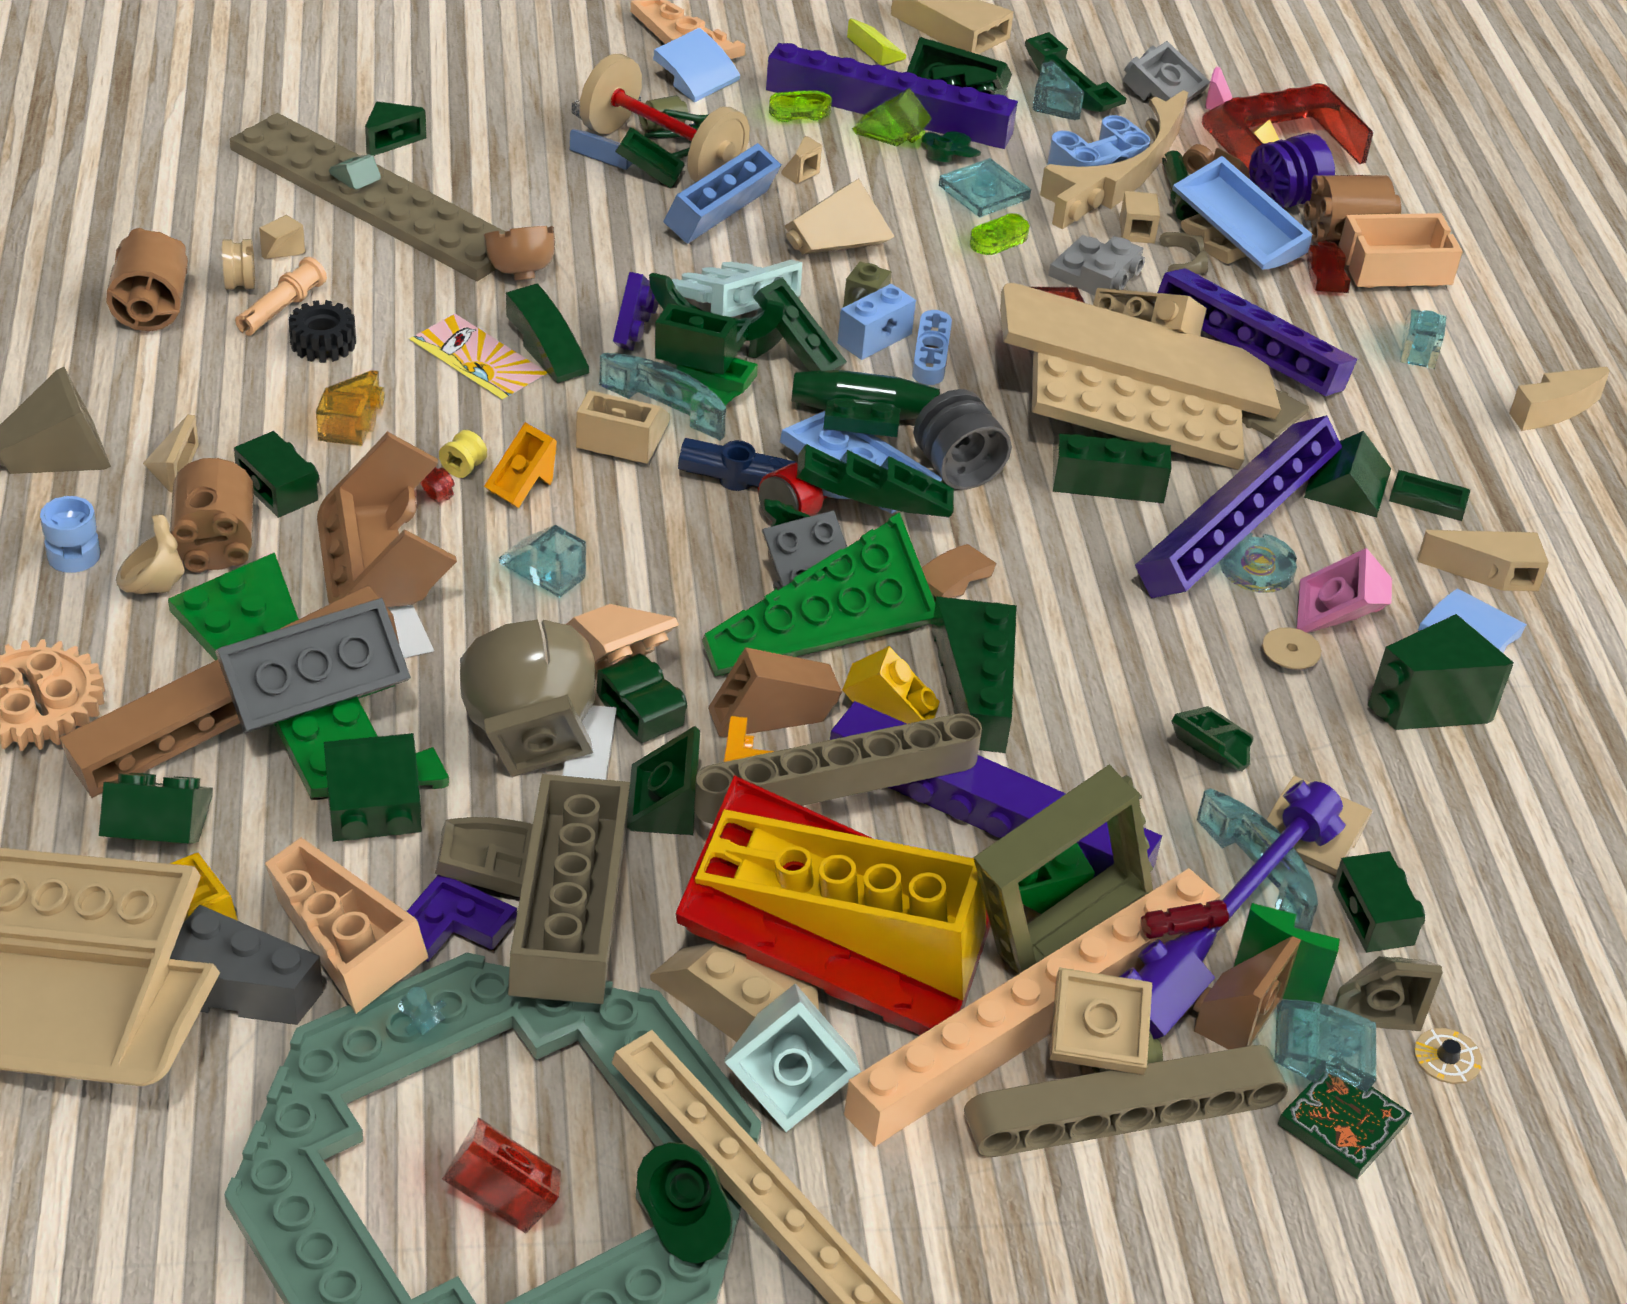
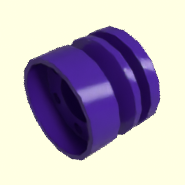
M1305 133L1286 140L1281 139L1275 142L1264 143L1256 147L1251 155L1249 174L1250 180L1285 209L1310 201L1313 176L1335 175V163L1326 142L1317 134Z

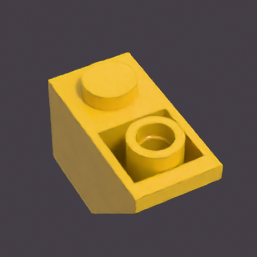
M890 646L852 663L842 689L853 703L854 701L859 702L907 724L935 718L940 703L934 692L925 686L910 669L906 661L901 659Z

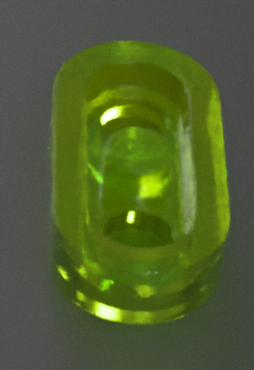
M822 91L778 92L769 99L770 115L781 122L798 119L816 121L827 117L831 113L832 98L829 94Z
M1009 213L974 227L971 230L969 245L972 250L983 255L997 254L1026 242L1030 225L1021 215Z

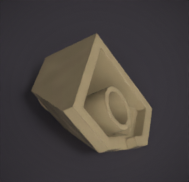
M1379 956L1339 988L1330 1014V1024L1421 1031L1443 974L1442 966L1420 959Z

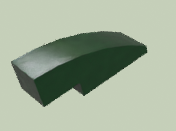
M538 283L506 292V317L523 334V347L556 383L589 374V366L571 329L553 301Z

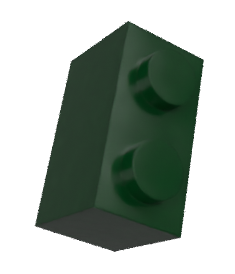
M275 431L234 447L235 464L246 470L252 479L254 495L278 518L318 501L317 483H319L320 478L316 467L311 462L304 460L297 453L294 446L290 442H285Z
M1386 851L1341 858L1332 888L1365 952L1414 946L1421 926L1425 923V911L1422 903L1415 899L1407 884L1404 870L1398 867L1391 852Z

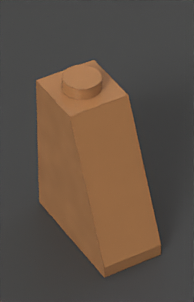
M745 647L708 709L719 736L728 737L731 716L748 718L746 734L823 722L832 707L838 702L842 691L830 664Z

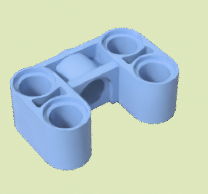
M1109 115L1102 120L1099 140L1089 144L1080 136L1070 131L1062 130L1053 133L1047 164L1085 167L1117 163L1132 158L1146 150L1150 145V137L1128 119L1118 115Z

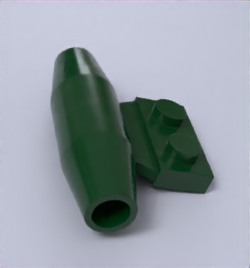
M844 370L795 372L791 401L825 411L823 429L898 437L899 420L917 419L922 409L931 400L940 395V389L895 376Z

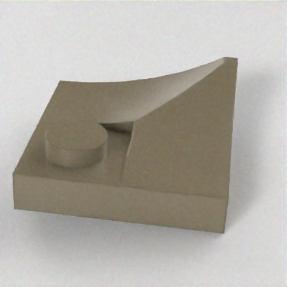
M466 817L445 820L441 832V843L435 874L520 897L533 824L492 817Z

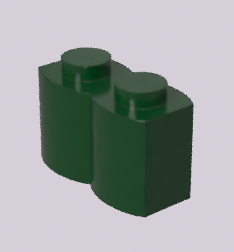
M639 653L598 670L596 692L606 707L617 708L616 716L620 718L628 733L638 742L644 743L684 725L687 709V700L680 688L674 687L669 681L665 680L659 665L651 662L645 655Z

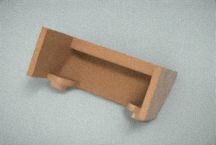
M388 431L334 487L319 507L317 524L327 598L330 604L369 585L379 598H383L384 604L387 607L413 605L423 600L434 584L457 562L455 555L405 529L399 534L398 529L404 523L409 522L416 513L417 504L415 502L414 489L438 465V459Z

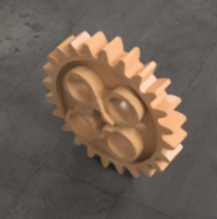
M41 639L36 647H30L27 640L22 641L21 649L15 650L9 644L5 645V654L0 655V743L2 749H6L12 742H18L19 750L24 751L29 742H35L36 747L41 750L44 746V740L48 739L56 745H60V735L75 730L76 726L81 727L90 723L89 717H98L100 715L98 705H102L105 702L103 695L105 689L98 663L91 664L90 654L87 653L79 656L77 646L64 651L62 641H58L52 648L46 646L45 639ZM21 673H24L26 675L30 687L27 684L24 685L23 676ZM35 701L38 704L41 703L42 713L44 716H42L37 710Z

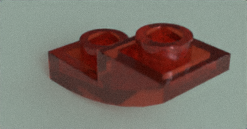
M1327 241L1318 242L1317 245H1310L1309 251L1306 253L1308 271L1315 291L1349 293L1351 280L1344 271L1346 256L1335 243Z

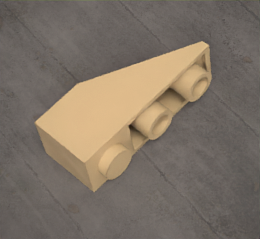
M1097 288L1093 303L1097 307L1160 324L1175 331L1198 336L1201 335L1207 309L1190 296Z
M1426 530L1417 557L1419 563L1503 591H1539L1549 564L1537 532Z

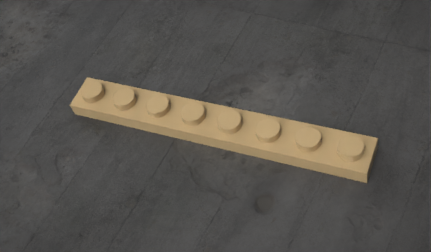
M653 1030L615 1052L612 1064L684 1144L698 1150L704 1158L710 1161L717 1170L721 1185L829 1304H904Z

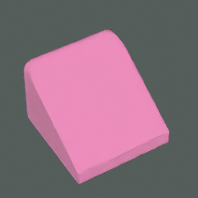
M1216 67L1212 73L1205 106L1206 109L1229 112L1232 95L1221 68Z

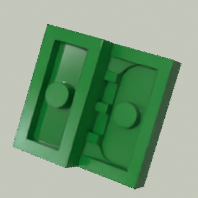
M1251 903L1234 967L1291 936L1300 939L1301 942L1283 999L1319 1011L1338 954L1340 939L1295 928L1297 914Z

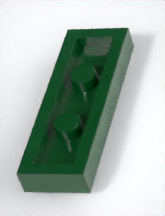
M783 277L759 289L753 296L763 311L766 310L769 300L782 302L786 305L783 318L776 328L809 371L840 370L847 363Z

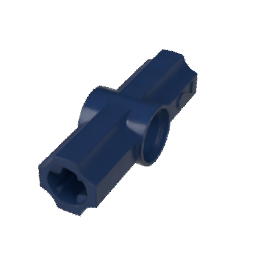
M685 438L681 446L678 469L718 478L721 485L726 489L742 491L750 486L759 487L760 481L765 475L788 464L795 463V461L755 453L754 447L745 441H729L722 446Z

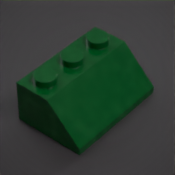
M919 37L907 72L930 80H934L932 67L967 65L987 69L997 73L1003 89L995 90V93L992 95H1005L1012 76L1005 62L923 37Z
M1058 434L1054 439L1053 492L1164 503L1172 469L1171 445L1155 442L1125 441L1118 438L1087 437L1080 434Z

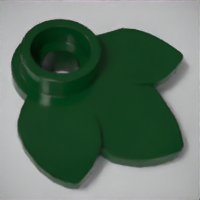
M949 131L944 135L927 132L921 138V141L926 144L927 156L936 161L951 162L953 155L969 158L981 155L979 150L970 147L972 139L968 135L957 131Z

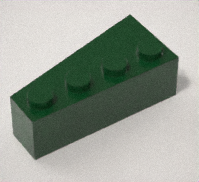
M936 596L931 632L934 642L937 641L939 648L938 657L940 664L945 669L948 693L952 695L954 701V714H968L977 718L981 723L980 751L1006 753L1012 721L1017 605Z

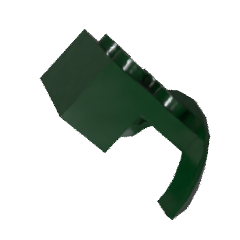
M657 273L649 274L650 288L655 299L663 308L662 313L655 322V359L667 361L674 365H684L704 370L707 373L724 375L744 342L766 336L777 327L784 315L786 305L773 300L767 302L766 310L752 318L736 319L706 312L685 300L669 276Z

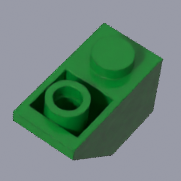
M1077 842L1018 882L1024 905L1042 914L1093 879L1095 872Z

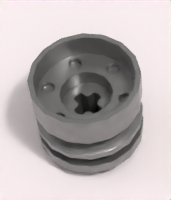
M957 389L947 391L935 397L922 409L915 421L913 434L916 444L932 462L933 467L942 477L943 481L952 488L967 490L979 487L991 481L999 474L1009 460L1012 449L1010 436L973 391Z

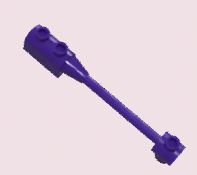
M1301 780L1284 793L1283 797L1289 803V806L1283 811L1282 815L1286 829L1222 899L1226 903L1229 919L1299 840L1305 842L1315 841L1318 846H1322L1335 838L1345 828L1346 824L1339 817L1343 810V803L1333 788L1322 782L1314 781L1306 784L1304 780ZM1223 926L1210 929L1203 927V930L1183 933L1174 940H1169L1164 944L1160 939H1157L1140 952L1138 957L1145 966L1139 972L1133 967L1119 976L1152 982L1149 1032L1153 1039L1165 1036L1215 979V976L1205 966L1203 960L1215 941L1218 931Z

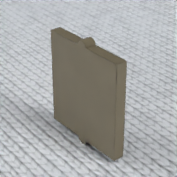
M1277 389L1276 393L1281 410L1276 419L1242 410V423L1246 424L1247 428H1253L1273 440L1308 413L1309 406L1288 396L1287 392H1281Z

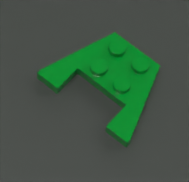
M396 685L277 723V732L310 798L328 797L324 742L378 737L359 699ZM434 747L417 752L416 761L419 786L432 785V789L448 787L449 775Z

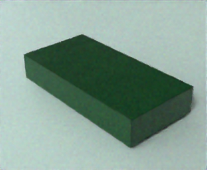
M631 127L615 151L669 188H672L686 165L683 161Z
M1398 470L1389 501L1462 521L1471 490Z

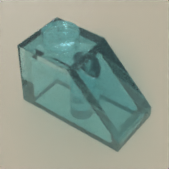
M1412 309L1404 324L1400 362L1435 369L1445 336V315H1440L1430 310L1420 311Z

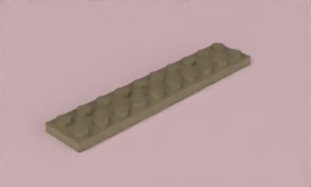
M279 113L271 115L267 119L246 128L241 133L230 138V148L232 151L475 281L481 280L496 270L488 258L484 234L493 231L505 234L504 230L380 165H377L381 175L378 181L360 189L348 187L332 176L329 169L338 163L360 155Z

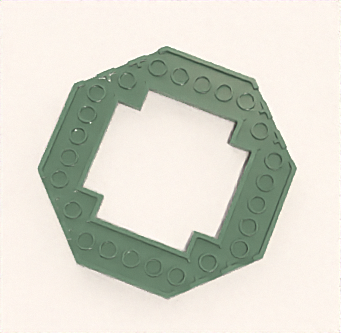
M465 953L394 984L357 1014L350 1005H347L296 1028L290 1041V1051L285 1063L279 1067L267 1094V1104L259 1121L256 1120L242 1152L243 1160L235 1178L231 1177L225 1191V1203L284 1304H476L459 1276L413 1299L410 1298L324 1162L325 1159L363 1142V1129L346 1104L513 1028L536 1060L578 1041L655 1146L668 1142L683 1143L612 1064L617 1050L653 1030L757 1144L761 1134L762 1122L660 991L640 987L639 993L613 988L612 981L606 980L603 1004L508 996L509 967L485 962V956ZM721 1185L729 1202L733 1217L732 1233L725 1249L711 1260L701 1263L680 1260L668 1251L660 1240L655 1227H652L505 1304H717L742 1207ZM636 1186V1199L638 1200V1202L641 1204V1206L643 1207V1209H644V1210L646 1211V1213L648 1214V1212H647L645 1206L643 1205V1203H642V1201H641V1198H640V1195H639V1192H638V1189H637V1186Z

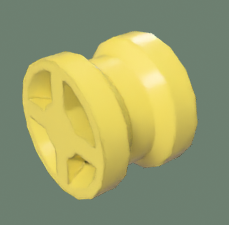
M470 430L458 432L452 442L446 443L439 450V459L442 466L447 472L457 478L468 476L473 471L474 466L480 465L487 457L485 443L481 437Z

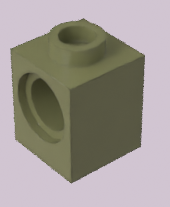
M860 261L846 278L843 307L891 283L892 271L880 268L872 263Z

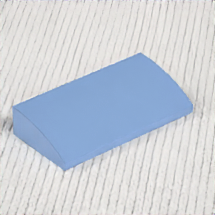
M1223 156L1173 185L1172 190L1262 270L1285 265L1309 251L1313 234Z

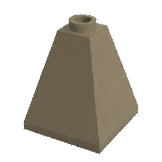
M65 367L57 369L0 424V467L5 465L9 474L104 470L111 467L94 421Z

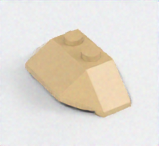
M715 942L681 948L650 975L652 982L736 1042L757 1014L794 984L801 989L819 1010L817 986L746 959V954Z

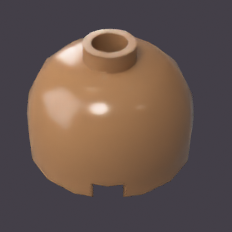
M553 226L513 228L510 231H505V234H500L499 231L484 234L485 247L490 262L500 272L514 274L515 281L534 279L535 271L546 268L552 261L555 253Z

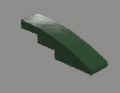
M808 444L803 447L798 455L797 478L831 493L872 506L912 514L950 517L954 512V488L890 456L879 466L849 450L838 460Z

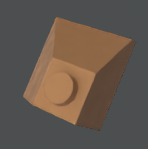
M1291 936L1223 972L1212 988L1207 987L1194 1004L1193 1010L1199 1013L1194 1032L1228 1050L1251 1046L1283 999L1301 940Z

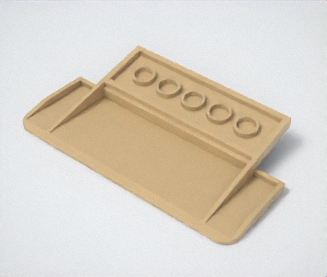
M1007 283L1001 291L1000 314L1004 343L1033 351V413L1137 442H1155L1171 445V451L1239 470L1244 462L1242 410L1276 419L1281 410L1269 365L1243 348L1191 333L1186 334L1175 331L1160 324L1017 283Z
M0 848V1070L132 1086L153 1084L168 1073L220 974L213 963L170 959L201 877L195 866Z

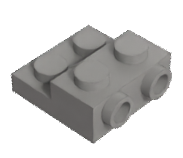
M1168 41L1157 48L1154 45L1151 46L1140 59L1138 57L1133 58L1125 67L1126 75L1122 79L1143 100L1153 95L1167 101L1185 90L1189 92L1187 102L1205 91L1210 84V81Z
M1082 235L1050 264L1048 276L1092 295L1096 294L1097 288L1123 290L1127 282L1134 275H1139L1144 266L1143 247L1135 245L1125 238H1118L1116 236H1113L1104 244L1096 238Z

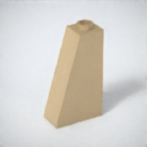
M892 0L891 15L952 47L980 54L1010 39L1014 12L981 0Z

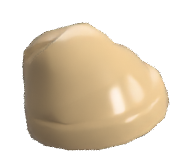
M163 514L152 516L155 536L138 546L120 566L116 576V583L121 590L141 595L147 593H166L183 576L185 568L176 550L178 544L175 537L170 533L169 523Z

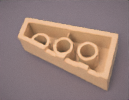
M302 837L265 863L279 903L314 954L320 956L321 964L356 1014L429 958L418 921L415 917Z

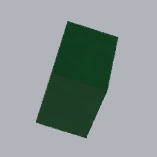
M376 101L365 125L366 154L375 156L426 139V110L417 106Z

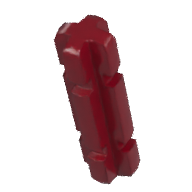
M1215 900L1206 902V905L1197 903L1168 908L1167 912L1162 910L1147 912L1141 917L1140 923L1144 936L1153 939L1164 937L1166 933L1168 935H1176L1203 930V927L1208 929L1221 927L1229 921V913L1224 901Z

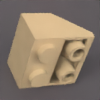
M588 390L577 410L576 448L648 464L670 421V413L661 406Z

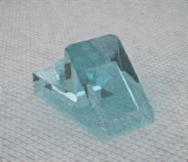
M1053 61L1042 63L1040 77L1035 87L1033 110L1070 120H1079L1084 91Z

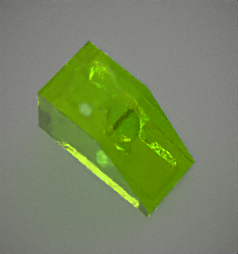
M908 88L865 113L852 130L857 135L893 146H899L907 140L911 144L920 139L926 133L924 128L932 118L913 91Z

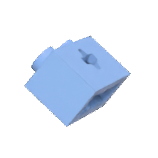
M889 284L841 308L837 343L863 360L912 334L916 300L900 288Z

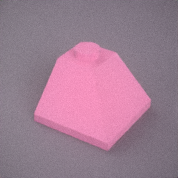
M1365 548L1300 579L1297 629L1310 633L1356 620L1372 612L1382 610L1385 606L1391 604V576L1370 551Z

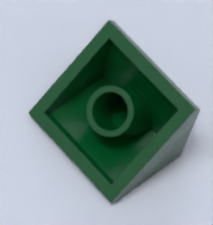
M1361 431L1340 441L1342 448L1310 477L1304 498L1377 518L1391 468L1366 433Z
M693 726L632 764L626 827L630 831L693 835L695 785L700 745V730L696 726Z

